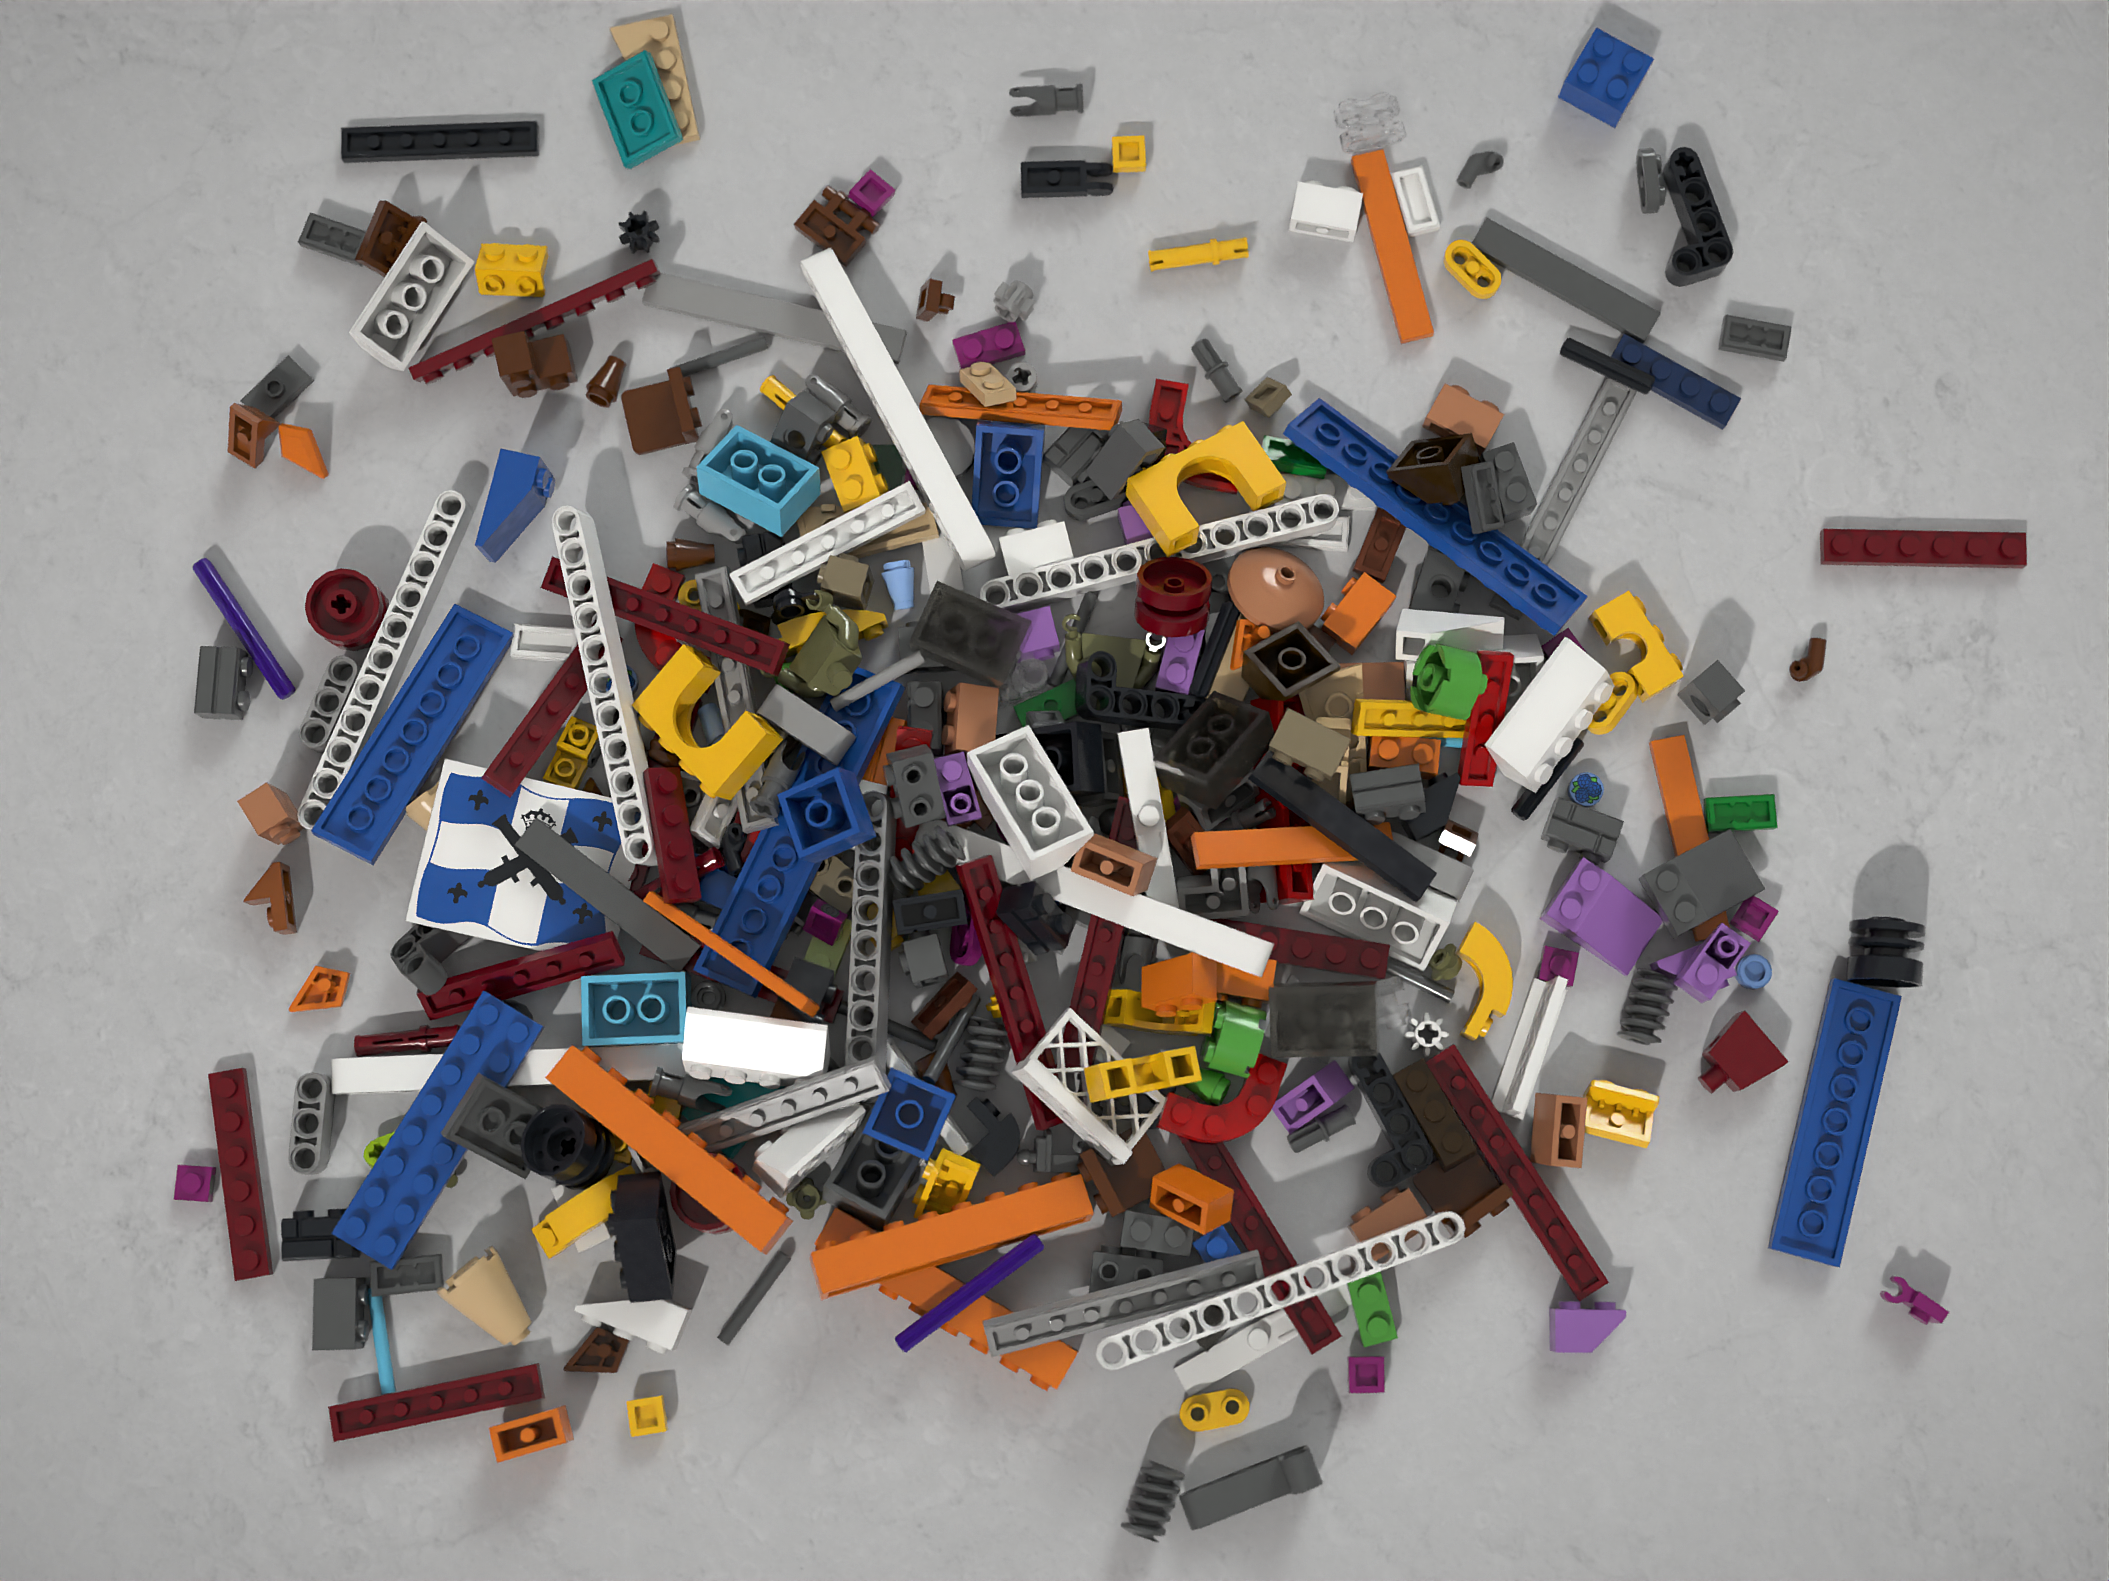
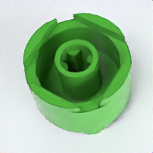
M1435 644L1436 646L1428 645L1420 653L1412 675L1418 676L1416 687L1411 686L1410 689L1413 706L1417 710L1467 720L1470 717L1478 694H1483L1487 687L1488 679L1485 674H1482L1481 662L1477 653L1441 644Z
M1224 1000L1222 1004L1215 1003L1211 1037H1204L1200 1050V1056H1203L1206 1067L1249 1078L1250 1073L1246 1067L1254 1068L1265 1031L1258 1028L1259 1019L1266 1021V1011Z

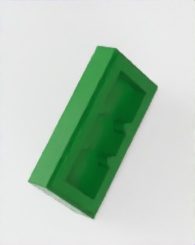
M1264 435L1262 448L1278 471L1325 479L1327 468L1304 449L1297 447L1293 441Z
M1075 680L1067 681L1013 706L1022 728L1026 726V712L1059 711L1064 721L1078 716L1075 709Z
M1774 794L1708 797L1703 799L1707 833L1726 832L1728 830L1732 832L1774 830L1778 828Z

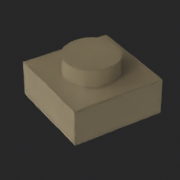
M1266 377L1244 400L1250 409L1269 418L1282 407L1283 403L1292 394L1286 385Z

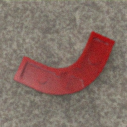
M1156 378L1149 424L1167 429V448L1164 456L1171 453L1177 454L1187 449L1191 444L1183 429V415L1189 384ZM1212 473L1196 474L1183 481L1194 487L1235 495H1237L1238 491L1228 479Z
M653 563L642 590L676 602L679 590L686 578L680 573ZM634 623L636 637L643 653L658 671H661L682 644L671 636ZM711 685L704 693L708 694Z
M1259 1054L1254 1068L1248 1067L1247 1070L1250 1076L1249 1078H1244L1236 1098L1227 1104L1219 1106L1204 1105L1169 1092L1156 1127L1202 1143H1224L1241 1137L1257 1127L1271 1111L1278 1096L1287 1064Z

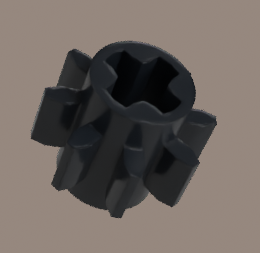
M646 211L641 215H634L632 212H629V218L625 222H619L620 229L625 232L619 236L622 245L630 243V250L633 254L637 252V249L645 250L649 253V247L653 242H660L658 235L654 233V231L659 229V225L656 220L649 222V216ZM641 229L643 234L637 236L635 231Z

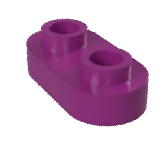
M964 897L968 924L952 926L950 957L956 964L973 966L982 956V950L966 898Z

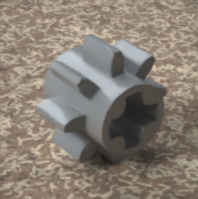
M1013 281L1010 286L1002 282L994 293L996 296L993 300L996 303L995 311L1008 322H1015L1018 317L1026 321L1034 310L1032 307L1035 304V301L1032 300L1033 292L1021 281Z

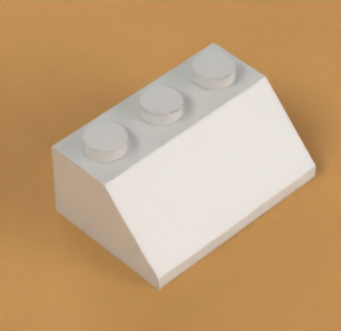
M854 1103L782 1128L780 1131L782 1136L776 1142L772 1143L768 1140L755 1152L756 1159L752 1170L781 1200L856 1133L866 1110L861 1105Z

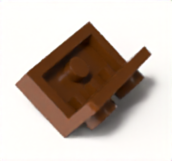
M386 200L379 201L355 261L385 277L421 221L427 223V219L422 216H411Z

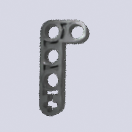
M416 924L396 942L390 956L403 976L423 994L432 995L438 992L447 980V972L441 963L461 946L470 935Z
M1301 1446L1181 1493L1178 1497L1190 1529L1196 1530L1292 1493L1296 1495L1322 1485L1323 1481L1308 1446Z

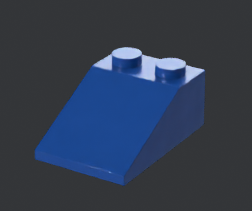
M978 419L975 439L972 508L981 525L1037 528L1046 425Z
M500 449L475 546L489 562L496 563L545 507L547 497L551 498L553 495L555 479L552 478V473L538 456Z

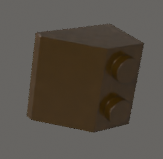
M1472 433L1415 440L1408 444L1387 470L1388 478L1427 504L1442 503V505H1451L1460 501L1465 493L1461 467L1481 462Z
M1298 621L1243 652L1241 677L1261 699L1286 701L1338 672L1341 666Z

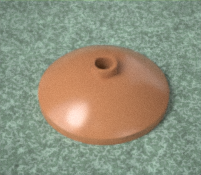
M1271 547L1249 549L1236 558L1229 570L1227 585L1232 601L1248 620L1259 627L1264 625L1271 632L1278 633L1299 621L1308 629L1315 624L1323 611L1324 592L1319 579L1304 561L1287 551Z

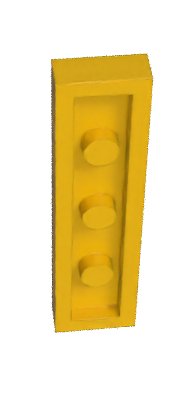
M1355 699L1351 733L1356 736L1463 738L1466 720L1417 710L1413 706L1412 700Z

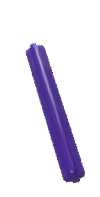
M203 558L194 563L192 566L193 571L277 697L284 700L293 695L296 688L211 561Z
M1036 1234L1030 1235L895 1337V1342L903 1352H908L1044 1249V1244Z

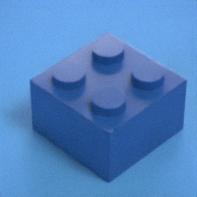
M1596 27L1564 81L1558 98L1616 128L1646 77L1654 58Z
M837 767L777 794L797 855L801 860L818 863L877 837L854 772Z
M891 1067L887 1075L891 1088L888 1092L878 1096L863 1133L929 1161L957 1096Z

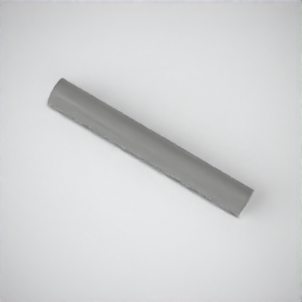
M918 650L830 699V703L837 712L925 663L926 660L922 652Z

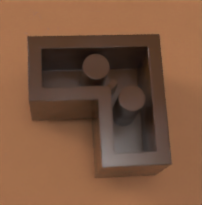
M525 331L491 338L499 376L513 397H532L540 390L548 388L551 390H562L569 387L570 383L578 382L570 344L564 334L530 341Z

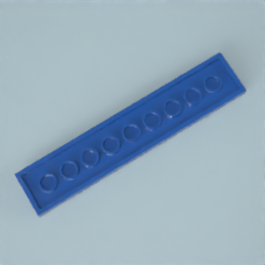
M1318 398L1291 421L1283 432V435L1293 441L1297 447L1304 449L1324 467L1339 475L1348 485L1359 490L1371 499L1376 506L1386 510L1398 519L1403 526L1425 539L1430 546L1441 551L1453 560L1458 567L1472 574L1485 587L1492 589L1508 601L1512 607L1523 612L1535 621L1540 628L1547 630L1553 636L1561 630L1588 598L1587 595L1498 529L1473 534L1468 507L1460 501L1451 505H1442V503L1427 504L1388 478L1387 470L1399 456L1322 399Z
M857 667L852 674L851 685L842 689L839 694L875 675V673ZM892 680L837 712L830 703V699L834 698V696L827 693L819 711L843 726L857 738L838 766L802 744L797 757L802 752H805L806 756L792 788L837 767L854 772L858 784H860L905 687L901 683ZM779 805L780 813L777 816L779 825L760 831L712 929V932L769 971L822 861L812 863L799 859L781 805ZM706 944L693 969L704 976L753 998H757L763 985Z

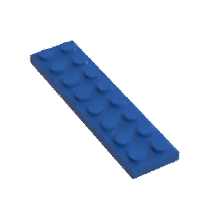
M454 603L311 830L313 835L374 866L407 813L406 806L415 800L510 647L514 637L512 632Z
M1836 978L1830 979L1768 1249L1840 1268L1902 996Z
M483 991L331 1234L389 1269H395L468 1149L441 1135L440 1133L478 1073L506 1088L508 1087L543 1031L544 1026L488 992Z

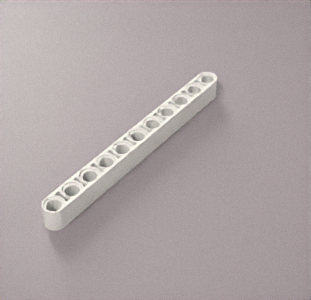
M828 248L800 261L806 281L960 567L965 572L994 558L995 551L984 528L834 251Z
M445 491L436 499L301 802L297 814L298 821L310 831L314 827L311 822L312 814L319 809L324 811L386 713L473 515L472 507L457 491ZM452 504H461V509L457 514L447 515L448 508ZM446 533L448 535L446 542L440 546H435L434 540L436 536ZM429 563L434 564V569L430 575L421 576L420 572L423 566ZM413 594H420L419 603L414 607H407L409 597ZM401 624H406L405 634L399 638H394L395 628ZM386 655H393L392 664L388 668L380 669L381 659ZM378 685L379 694L374 699L367 700L366 693L368 689ZM360 716H365L366 721L363 728L353 731L352 725L354 720ZM351 747L352 753L350 758L345 762H340L339 753L341 750ZM336 778L338 782L337 788L332 793L327 794L325 792L326 783L328 780Z
M1319 494L1200 525L1197 542L1202 546L1201 549L1196 553H1188L1182 550L1170 557L1191 559L1202 564L1241 554L1249 549L1268 547L1326 532L1332 529L1337 522L1339 504L1333 496ZM1318 507H1327L1331 510L1332 516L1327 519H1320L1315 515L1314 511ZM1287 515H1293L1298 518L1300 523L1294 528L1284 526L1281 520ZM1253 524H1262L1266 527L1267 532L1262 536H1254L1248 529ZM1222 532H1228L1233 535L1234 541L1228 545H1222L1217 542L1216 536ZM1150 538L993 579L982 586L980 599L987 613L992 616H1004L1084 595L1087 592L1092 593L1137 581V573L1140 566L1153 560L1150 557L1151 553L1162 548L1155 538ZM1129 557L1135 560L1136 565L1131 570L1125 571L1118 567L1119 561L1123 558ZM1092 566H1098L1104 572L1101 577L1090 579L1085 575L1086 570ZM1064 574L1071 578L1070 583L1064 588L1056 587L1052 583L1058 575ZM1027 583H1033L1038 586V590L1032 596H1024L1020 593L1021 587ZM999 591L1005 594L1004 601L998 605L990 604L987 601L989 595L993 592Z
M569 505L561 506L553 514L552 527L625 857L634 864L656 866L658 865L643 778V772L649 767L637 713L632 706L634 699L595 523L592 516ZM576 518V524L574 528L570 529L572 520ZM583 549V557L578 562V553ZM590 581V589L585 594V585ZM597 613V622L594 626H592V618ZM602 646H604V655L601 659H599V650ZM611 678L612 686L609 691H606V683ZM618 711L619 719L616 724H613V716ZM625 743L626 753L621 758L620 749L621 746ZM631 776H633V787L630 790H628V779ZM640 809L641 818L640 821L636 824L634 820V815L636 811ZM647 842L648 853L643 857L642 846Z
M940 819L920 824L914 841H918L922 846L926 845L923 839L925 833L930 834L934 839L937 838L934 827L937 825L951 833L962 847L966 856L965 860L958 859V864L985 855H992L1000 880L1013 885L1018 884L1019 886L1022 883L1031 881L1010 845L956 825L948 827L946 821ZM1064 865L1032 880L1036 881L1046 893H1050L1053 899L1259 977L1263 976L1274 946L1273 943L1142 894L1130 896L1071 872V868Z
M684 1043L588 1047L602 1058L598 1063L608 1072L613 1067L628 1079L627 1082L653 1081L657 1067L663 1068L664 1072L681 1077L687 1074L685 1073L682 1060ZM569 1048L530 1050L507 1088L554 1086L545 1077ZM443 1054L331 1059V1094L354 1095L420 1092Z
M1453 1212L1436 1213L1111 1334L1101 1339L1096 1348L1097 1360L1106 1369H1119L1452 1245L1463 1237L1465 1232L1464 1222L1459 1215ZM1443 1218H1449L1455 1224V1232L1449 1238L1442 1237L1438 1232V1224ZM1411 1230H1416L1422 1237V1244L1415 1251L1408 1249L1404 1241L1405 1235ZM1379 1242L1384 1243L1389 1250V1256L1383 1263H1377L1371 1257L1372 1247ZM1344 1255H1350L1356 1263L1354 1272L1347 1276L1341 1274L1337 1266L1338 1260ZM1311 1267L1318 1268L1323 1277L1321 1284L1316 1288H1310L1304 1282V1274ZM1276 1280H1284L1289 1286V1294L1283 1300H1275L1270 1292L1271 1285ZM1244 1292L1252 1293L1256 1299L1255 1308L1248 1313L1241 1312L1236 1303L1239 1295ZM1209 1305H1218L1222 1310V1320L1216 1325H1208L1203 1319V1312ZM1178 1317L1185 1318L1189 1323V1332L1181 1338L1172 1336L1169 1330L1171 1321ZM1142 1330H1150L1156 1336L1155 1345L1149 1350H1142L1136 1345V1336ZM1111 1342L1120 1345L1123 1352L1120 1360L1114 1363L1107 1362L1102 1357L1103 1347Z

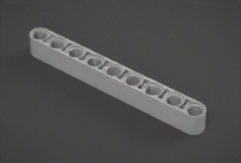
M872 790L865 792L862 796L875 833L881 836V845L878 849L872 851L870 839L855 846L845 1066L864 1060L861 1056V1047L868 1042L872 1047L870 1058L877 1056L886 1074L893 915L892 900L894 884L889 876V870L892 868L889 858L893 855L895 856L897 818L895 819L893 815L891 797ZM877 800H881L883 803L882 811L879 815L873 816L871 811L872 805ZM877 868L880 878L875 885L871 886L868 877L870 872ZM876 903L878 914L873 920H869L867 909L871 904ZM874 938L877 943L876 950L873 954L868 955L865 949L866 943L869 939ZM872 972L875 976V984L870 990H866L864 978L868 973ZM870 1007L874 1017L869 1025H865L862 1015L865 1009ZM879 1095L874 1096V1097H871V1098H868V1099H865V1100H862V1101H859V1102H865V1103L875 1102V1101H877V1098H878Z

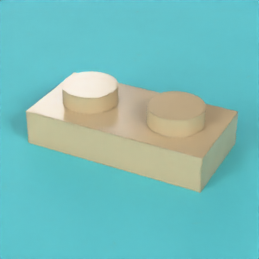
M976 362L971 367L959 369L960 382L985 407L1016 400V387L991 363Z

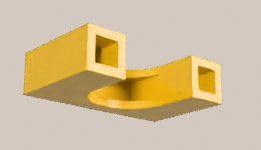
M1242 421L1234 426H1224L1215 435L1205 440H1196L1187 449L1177 454H1168L1159 463L1147 469L1142 468V471L1127 479L1126 497L1166 556L1170 557L1197 543L1199 525L1179 497L1177 491L1180 484L1187 478L1196 474L1212 473L1228 479L1234 484L1252 511L1265 509L1282 500L1286 481L1247 425Z
M683 644L634 701L632 706L640 714L638 720L646 728L655 731L660 736L659 743L667 751L675 753L681 759L679 765L690 775L696 776L701 781L699 787L704 793L714 799L721 797L731 800L782 742L783 738L764 717L745 711L717 743L704 748L698 746L691 733V714L698 699L721 674V671L701 650Z

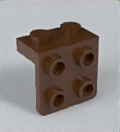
M680 366L667 369L668 381L627 390L621 394L632 447L637 455L697 442L699 438L697 428L702 427V421L698 407L692 408L690 396L695 395L690 376L684 377Z
M1132 1128L1118 1136L1126 1142L1132 1135ZM1146 1132L1132 1148V1155L1125 1164L1111 1166L1093 1148L1079 1154L1082 1162L1078 1163L1077 1166L1085 1182L1087 1183L1092 1180L1099 1193L1093 1195L1102 1215L1109 1211L1111 1217H1114L1151 1197L1153 1176L1163 1172L1165 1168Z
M1477 1152L1474 1157L1445 1173L1436 1159L1426 1169L1417 1173L1412 1180L1414 1186L1435 1214L1453 1212L1462 1218L1465 1225L1464 1238L1482 1226L1479 1220L1488 1213L1495 1217L1509 1207L1510 1204L1507 1202V1199L1514 1195L1506 1183L1500 1184ZM1443 1218L1441 1223L1452 1236L1455 1232V1224L1451 1219Z

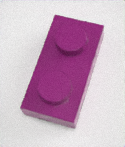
M1016 321L952 340L961 369L971 367L976 362H987L994 365L1025 355V348Z

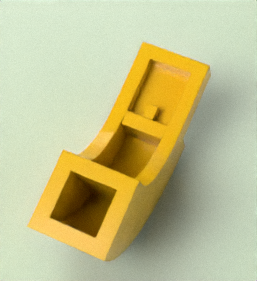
M1476 921L1470 925L1455 953L1472 967L1479 982L1478 1000L1460 1033L1461 1036L1470 1041L1476 1040L1479 1035L1483 1038L1485 1037L1493 1022V1019L1489 1017L1490 1013L1499 1018L1505 1016L1510 1005L1513 990L1512 970L1502 945L1490 931Z
M1113 989L1110 993L1104 1025L1167 1035L1198 1036V1034H1212L1215 1002L1203 1004L1202 1009L1181 1010L1177 1011L1176 1016L1160 1017L1156 1015V1011L1141 1007V992L1129 989Z
M631 1165L608 1176L568 1200L545 1216L546 1219L531 1229L548 1259L558 1255L581 1237L608 1221V1214L614 1213L611 1206V1191L617 1189L618 1175L636 1173Z

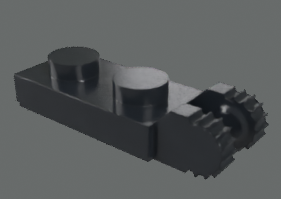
M1086 160L1021 162V198L1084 197L1087 194L1091 196L1113 194V185L1111 183L1087 182V175L1103 177L1112 174L1113 166L1107 162L1086 163Z

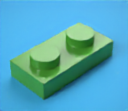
M1381 1271L1347 1283L1362 1345L1368 1347L1397 1339L1398 1336Z

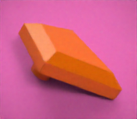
M284 423L280 424L278 430L281 457L321 479L326 478L329 474L312 430Z
M1248 619L1238 620L1230 669L1233 671L1242 667L1243 652L1273 635V632L1267 626L1259 627Z
M315 966L290 1005L289 1012L342 1007L351 973Z

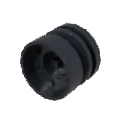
M1871 917L1869 919L1850 921L1849 931L1865 936L1849 938L1848 944L1864 950V955H1855L1847 958L1846 980L1848 982L1892 988H1915L1922 986L1923 962L1907 958L1908 953L1924 950L1923 942L1908 939L1925 936L1924 925L1894 917Z
M552 1104L539 1110L525 1127L520 1146L523 1161L531 1171L572 1190H585L600 1182L607 1175L613 1164L616 1149L613 1134L599 1121L565 1104Z

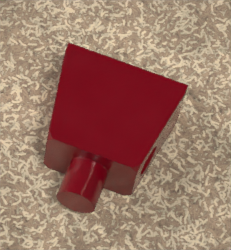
M1744 1010L1736 1013L1703 1051L1702 1056L1711 1067L1701 1074L1698 1080L1711 1094L1724 1083L1733 1092H1736L1778 1070L1789 1061Z

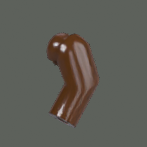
M1810 638L1808 655L1799 661L1795 660L1791 663L1789 672L1795 681H1807L1821 673L1824 667L1827 644L1825 639Z
M652 739L650 741V750H647L651 760L664 767H680V771L686 772L679 765L681 759L675 753L667 752L659 743V739Z

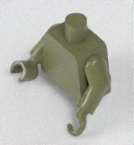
M814 589L815 593L819 595V603L812 599H806V605L812 610L823 611L827 615L823 616L789 666V669H781L779 676H777L778 683L804 698L822 697L825 693L836 697L842 689L851 685L852 674L862 661V655L858 647L859 628L838 606H833V597L829 592ZM760 670L761 674L766 678L776 677L773 674H767L765 671Z
M1068 614L1063 618L1062 627L1068 632L1065 634L1066 664L1075 682L1076 670L1080 661L1097 651L1108 652L1114 657L1117 665V687L1143 689L1155 675L1162 652L1160 648L1165 645L1168 637L1163 636L1162 640L1158 641L1152 638L1149 631L1146 635V640L1082 633L1081 635L1077 632L1076 627L1066 624L1071 619L1080 621V616ZM1092 662V671L1101 677L1102 671L1100 666ZM1097 699V701H1096V709H1095V710H1098V711H1099V709H1100V702H1099V700Z

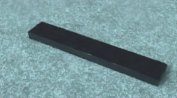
M537 121L341 128V159L344 163L539 156V124Z
M1268 750L1248 777L1250 781L1414 902L1421 899L1437 875L1434 870L1297 769L1272 758L1274 754L1272 751Z

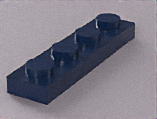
M1626 334L1623 335L1611 357L1653 376L1655 382L1651 391L1722 430L1726 427L1742 399Z

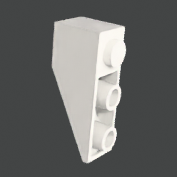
M1402 609L1396 630V659L1417 661L1425 647L1428 645L1436 646L1435 644L1477 653V650L1494 651L1503 649L1505 617Z
M666 1299L630 1303V1300L584 1304L577 1305L574 1311L583 1314L581 1320L588 1324L601 1327L603 1322L615 1327L613 1331L615 1335L633 1341L634 1336L647 1340L645 1345L647 1348L665 1354L667 1349L671 1351L677 1349L693 1309Z

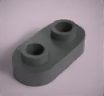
M1653 148L1639 149L1636 156L1638 190L1643 214L1658 213L1660 206L1665 204L1664 186H1659L1658 177L1662 170V160L1660 154L1656 155Z
M1093 480L1072 486L1064 496L1066 513L1071 518L1080 521L1123 507L1122 504L1128 501L1126 496L1110 500ZM1080 501L1087 503V506L1082 509L1077 508L1075 505Z

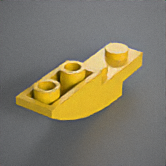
M843 610L857 624L859 628L858 640L863 638L866 641L875 639L884 633L883 629L889 627L884 613L867 610ZM825 612L804 615L777 625L782 635L778 640L790 644L785 659L799 653L823 616L827 615Z

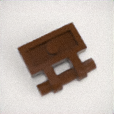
M828 185L821 194L822 197L829 201L828 204L824 207L816 200H813L794 223V227L822 250L831 248L839 262L847 267L867 243L866 238L859 231L865 228L874 235L879 230L881 224L873 219L871 213L865 208L860 209L849 201L848 195L842 190L837 192ZM842 211L852 220L846 224L836 214Z

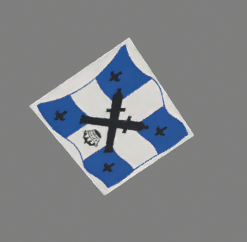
M444 759L405 921L538 951L610 931L614 932L618 940L620 927L515 846L516 842L535 818H538L630 889L631 881L628 880L634 871L635 864L630 862L624 855L612 798L530 778H524L514 794L509 798L481 779L487 768ZM638 809L634 815V820L636 824L640 821L641 818L640 809Z

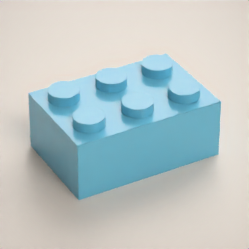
M738 425L696 467L699 494L780 537L790 529L821 494L819 467Z
M687 972L581 976L582 1046L608 1047L684 1043L687 1007H692L691 975Z

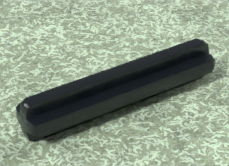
M1567 338L1561 347V356L1644 395H1647L1654 385L1655 378L1572 338Z
M1228 601L1222 604L1189 688L1190 692L1198 697L1203 698L1209 695L1241 612L1233 602Z
M1577 737L1568 755L1560 759L1553 769L1552 776L1548 782L1542 784L1536 793L1529 789L1524 791L1511 808V812L1517 818L1523 821L1527 820L1584 747V742Z

